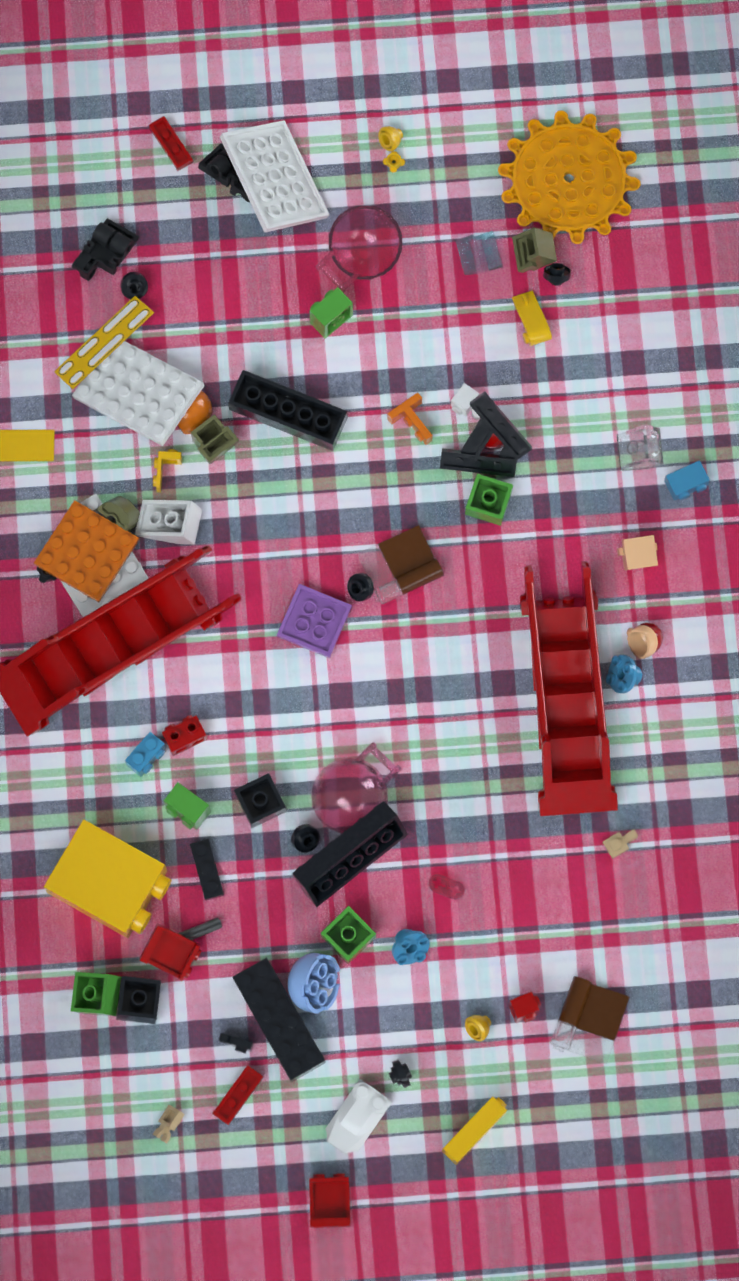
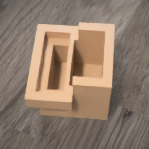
M654 535L623 539V548H617L618 556H622L624 570L658 566L656 554L658 549L657 543L654 541Z

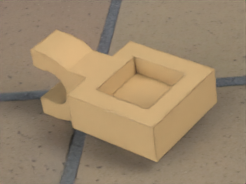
M634 829L623 837L618 832L602 843L611 858L614 859L629 850L627 844L637 839L638 834Z
M168 1105L158 1121L161 1125L154 1131L153 1135L157 1138L161 1137L160 1140L167 1144L171 1136L170 1130L175 1131L185 1114Z

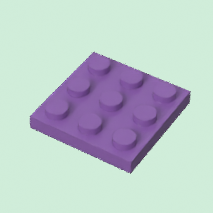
M299 584L279 628L277 637L330 658L352 605Z

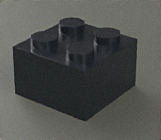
M269 773L234 790L235 796L251 828L287 812L286 806Z
M122 976L116 1020L155 1024L161 980Z

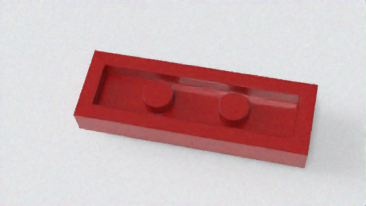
M165 116L148 125L177 171L193 163L192 157Z
M247 1065L212 1114L229 1126L264 1076Z

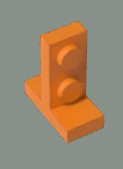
M417 392L387 413V420L392 425L404 417L403 420L409 428L412 426L415 430L416 438L427 445L432 442L433 435L413 411L422 404V397Z

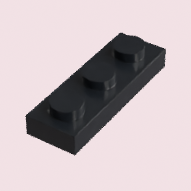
M209 839L191 843L190 847L205 901L224 896Z

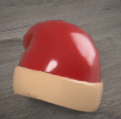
M643 623L627 630L628 645L633 654L639 659L650 657L662 645V632L653 623Z

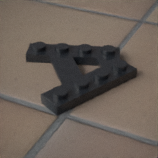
M484 391L470 402V406L478 414L480 420L461 450L442 448L440 469L515 477L517 460L531 451L532 446ZM493 433L504 445L499 455L481 453Z

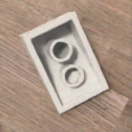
M143 500L135 536L175 544L194 545L202 509L192 501Z

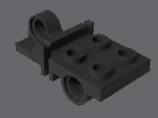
M222 143L219 144L199 163L198 168L224 186L228 187L231 185L230 194L236 196L239 193L245 201L250 202Z
M107 218L104 223L100 222L97 225L92 239L87 241V245H84L83 251L73 262L72 268L79 271L80 277L87 281L92 279L97 267L114 275L116 273V266L121 264L138 241L139 236Z

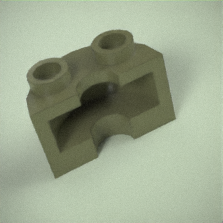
M122 496L110 499L96 509L106 518L113 516L116 519V525L126 531L136 527L140 515L139 510L135 508L132 502Z

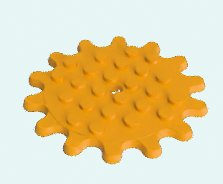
M562 110L555 113L554 124L550 127L543 126L539 120H530L527 125L531 134L530 138L526 141L511 138L507 143L508 149L515 154L514 162L503 163L498 167L499 175L511 179L513 183L510 189L502 193V201L506 204L518 203L522 206V212L517 217V223L520 226L525 227L532 222H538L542 225L544 231L553 234V239L559 231H565L569 233L572 243L581 244L584 240V231L588 228L596 229L601 235H608L611 232V225L608 222V217L611 214L628 216L631 213V206L623 199L624 193L636 191L640 188V180L626 173L627 166L636 161V153L633 151H619L616 143L621 138V131L617 128H611L605 133L597 131L595 126L596 116L590 113L586 114L578 124L571 123L568 114ZM571 174L574 180L569 183L564 179L565 175Z

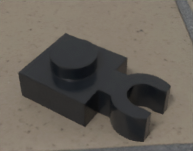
M221 1033L219 1037V1042L235 1047V1051L244 1054L247 1051L251 1052L254 1045L253 1042Z

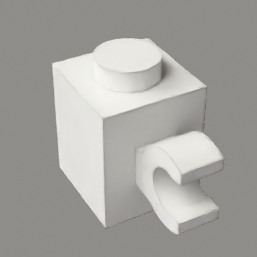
M464 383L451 400L452 410L458 415L463 414L465 417L472 411V416L479 420L480 417L472 409L470 402L479 396L480 393Z

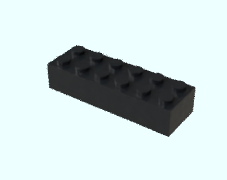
M245 370L242 371L228 402L229 410L331 451L334 450L348 418L346 410Z
M383 801L364 817H361L354 825L346 829L335 840L329 842L325 848L314 854L306 863L299 866L292 875L304 894L318 907L408 834L398 815Z
M267 958L232 977L291 1083L326 1063Z

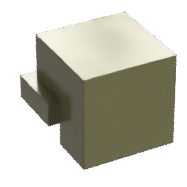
M532 228L512 237L518 272L535 271L557 261L553 234L551 232Z
M215 414L191 432L192 442L209 464H212L239 442V439L228 426L224 428V425Z

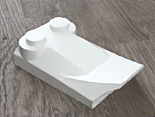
M359 1079L325 1128L327 1132L326 1141L344 1154L358 1152L390 1107L392 1101Z

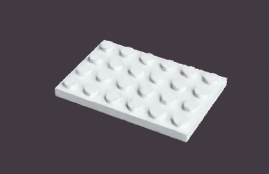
M285 120L221 134L220 139L264 233L326 219L329 216L328 210Z
M124 341L81 381L72 396L79 402L163 446L205 385L202 381Z

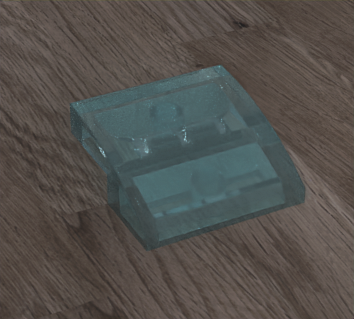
M493 231L478 236L470 235L456 240L465 275L478 274L503 267Z

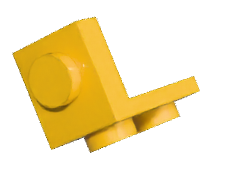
M178 450L158 451V457L154 459V468L157 469V475L153 476V487H156L159 493H161L163 464L182 465V454Z

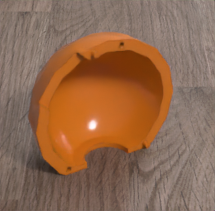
M202 390L177 425L183 434H191L194 429L212 415V403Z

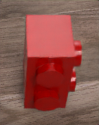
M192 715L187 716L181 720V723L177 725L171 724L164 728L165 731L162 732V735L173 756L208 740L197 715L194 717Z
M531 991L510 1000L508 1006L515 1023L523 1020L527 1023L536 1019L541 1003L537 994L533 995Z

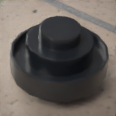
M553 263L544 268L543 277L552 285L559 286L570 279V268L561 263Z
M130 272L123 276L120 287L123 295L128 299H132L134 296L140 299L146 294L148 283L143 274Z
M358 573L349 578L347 589L350 597L359 602L371 598L374 585L367 574Z
M310 824L298 826L291 836L292 845L301 853H308L315 849L320 840L319 832Z
M398 1059L393 1061V1067L390 1068L391 1072L388 1073L393 1084L397 1083L398 1086L402 1085L404 1088L411 1086L409 1079L412 1078V1075L406 1063L401 1065Z

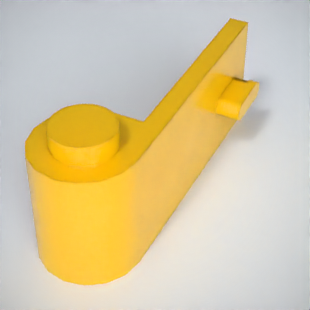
M533 290L512 297V301L524 326L525 333H522L525 344L533 346L552 340L549 325Z

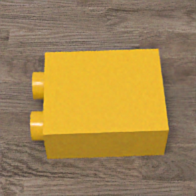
M83 819L45 883L44 889L51 896L129 938L132 931L139 934L144 931L152 916V913L145 910L152 897L161 900L172 880L165 876L167 873L165 864Z

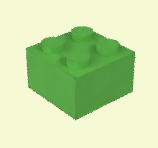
M339 287L328 291L322 301H317L310 307V323L324 339L353 316V303Z
M477 474L466 505L465 515L501 526L513 491V485Z
M179 782L164 799L166 812L174 818L177 816L181 818L182 824L190 830L192 828L198 830L211 813L209 804Z
M348 906L321 932V937L349 964L376 938V933Z
M75 972L71 1012L117 1016L121 977L110 974Z

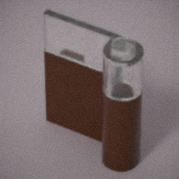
M574 976L550 1042L553 1045L552 1049L559 1052L567 1050L607 1064L630 996L594 985L586 979Z

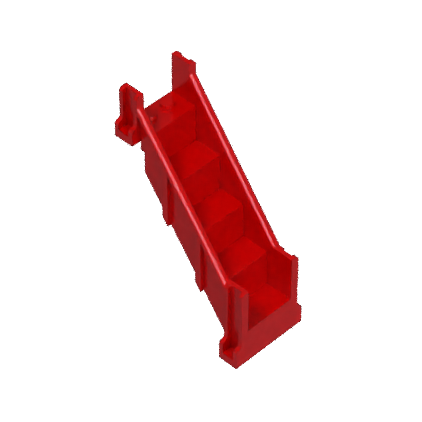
M209 545L196 549L186 557L182 555L172 559L164 565L166 569L56 634L47 639L40 640L15 659H7L4 662H0V693L27 737L49 725L48 718L82 694L85 697L134 663L137 666L198 625L204 631L223 620L222 614L241 601L240 594L230 596L217 606L209 609L204 596L200 594L194 580L186 571L188 567L213 551Z
M581 561L583 595L581 598L566 596L562 599L545 598L541 601H535L532 565L524 567L525 593L520 596V610L522 616L529 615L533 689L536 691L539 749L542 752L543 790L538 792L540 816L618 811L617 793L615 786L611 785L610 746L606 729L594 611L598 610V597L596 591L592 589L591 569L587 561Z

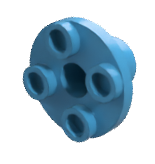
M613 656L608 674L606 675V683L616 693H628L635 684L638 685L641 681L642 670L636 666L630 656Z
M412 929L400 930L395 936L392 955L399 965L422 962L425 960L426 953L429 950V939L421 931H412Z

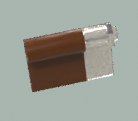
M419 525L357 553L366 574L373 582V597L376 603H387L444 576L443 570L438 560L434 558Z

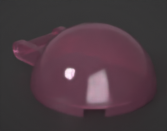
M358 205L347 209L334 221L328 235L330 252L315 268L321 270L342 292L356 279L371 280L386 274L397 263L402 252V233L398 223L392 215L377 206ZM331 258L340 270L350 276L345 283L326 265Z
M372 742L357 758H341L331 762L321 770L312 786V807L316 816L329 829L343 833L361 817L369 813L376 805L383 801L388 803L387 784L402 768L399 765H394L377 748L375 742ZM370 753L391 771L385 778L373 765L364 760Z

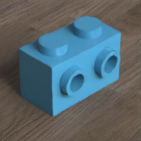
M700 460L666 475L664 479L674 501L677 499L684 500L692 492L696 491L699 493L704 491L710 481Z
M149 732L125 759L126 765L142 777L143 774H147L152 769V764L156 759L159 760L165 754V743Z

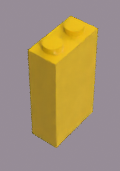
M492 1096L446 1144L442 1152L457 1165L506 1114L507 1105L499 1097L495 1099Z

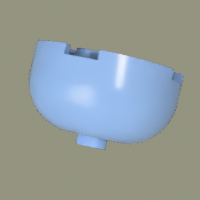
M309 953L294 963L288 976V992L292 1002L298 1008L319 1014V1012L328 1010L333 1005L340 984H336L337 972L340 971V968L334 957L321 953ZM319 987L333 988V991L328 997L327 991L319 989Z

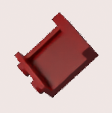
M157 923L139 959L141 962L149 963L183 981L184 977L188 978L192 971V967H190L192 961H197L200 956V944Z
M344 1173L333 1174V1177L325 1178V1174H313V1178H309L310 1228L350 1227L349 1177H345Z

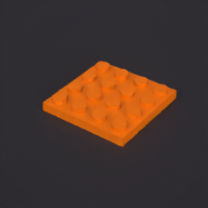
M74 500L34 561V565L99 603L137 545L139 537Z

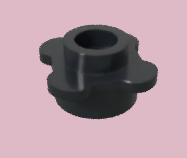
M37 567V571L40 574L39 581L41 583L55 581L57 579L51 574H46V571Z

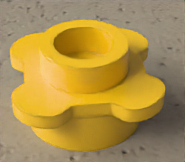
M393 151L387 158L383 159V164L390 168V172L395 173L400 166H404L405 160L401 159V156L396 151Z

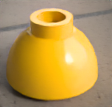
M391 126L382 127L378 133L379 142L385 150L392 152L400 145L403 133L399 128L396 129Z
M472 1015L466 1018L465 1028L471 1038L481 1042L488 1036L491 1020L488 1016Z

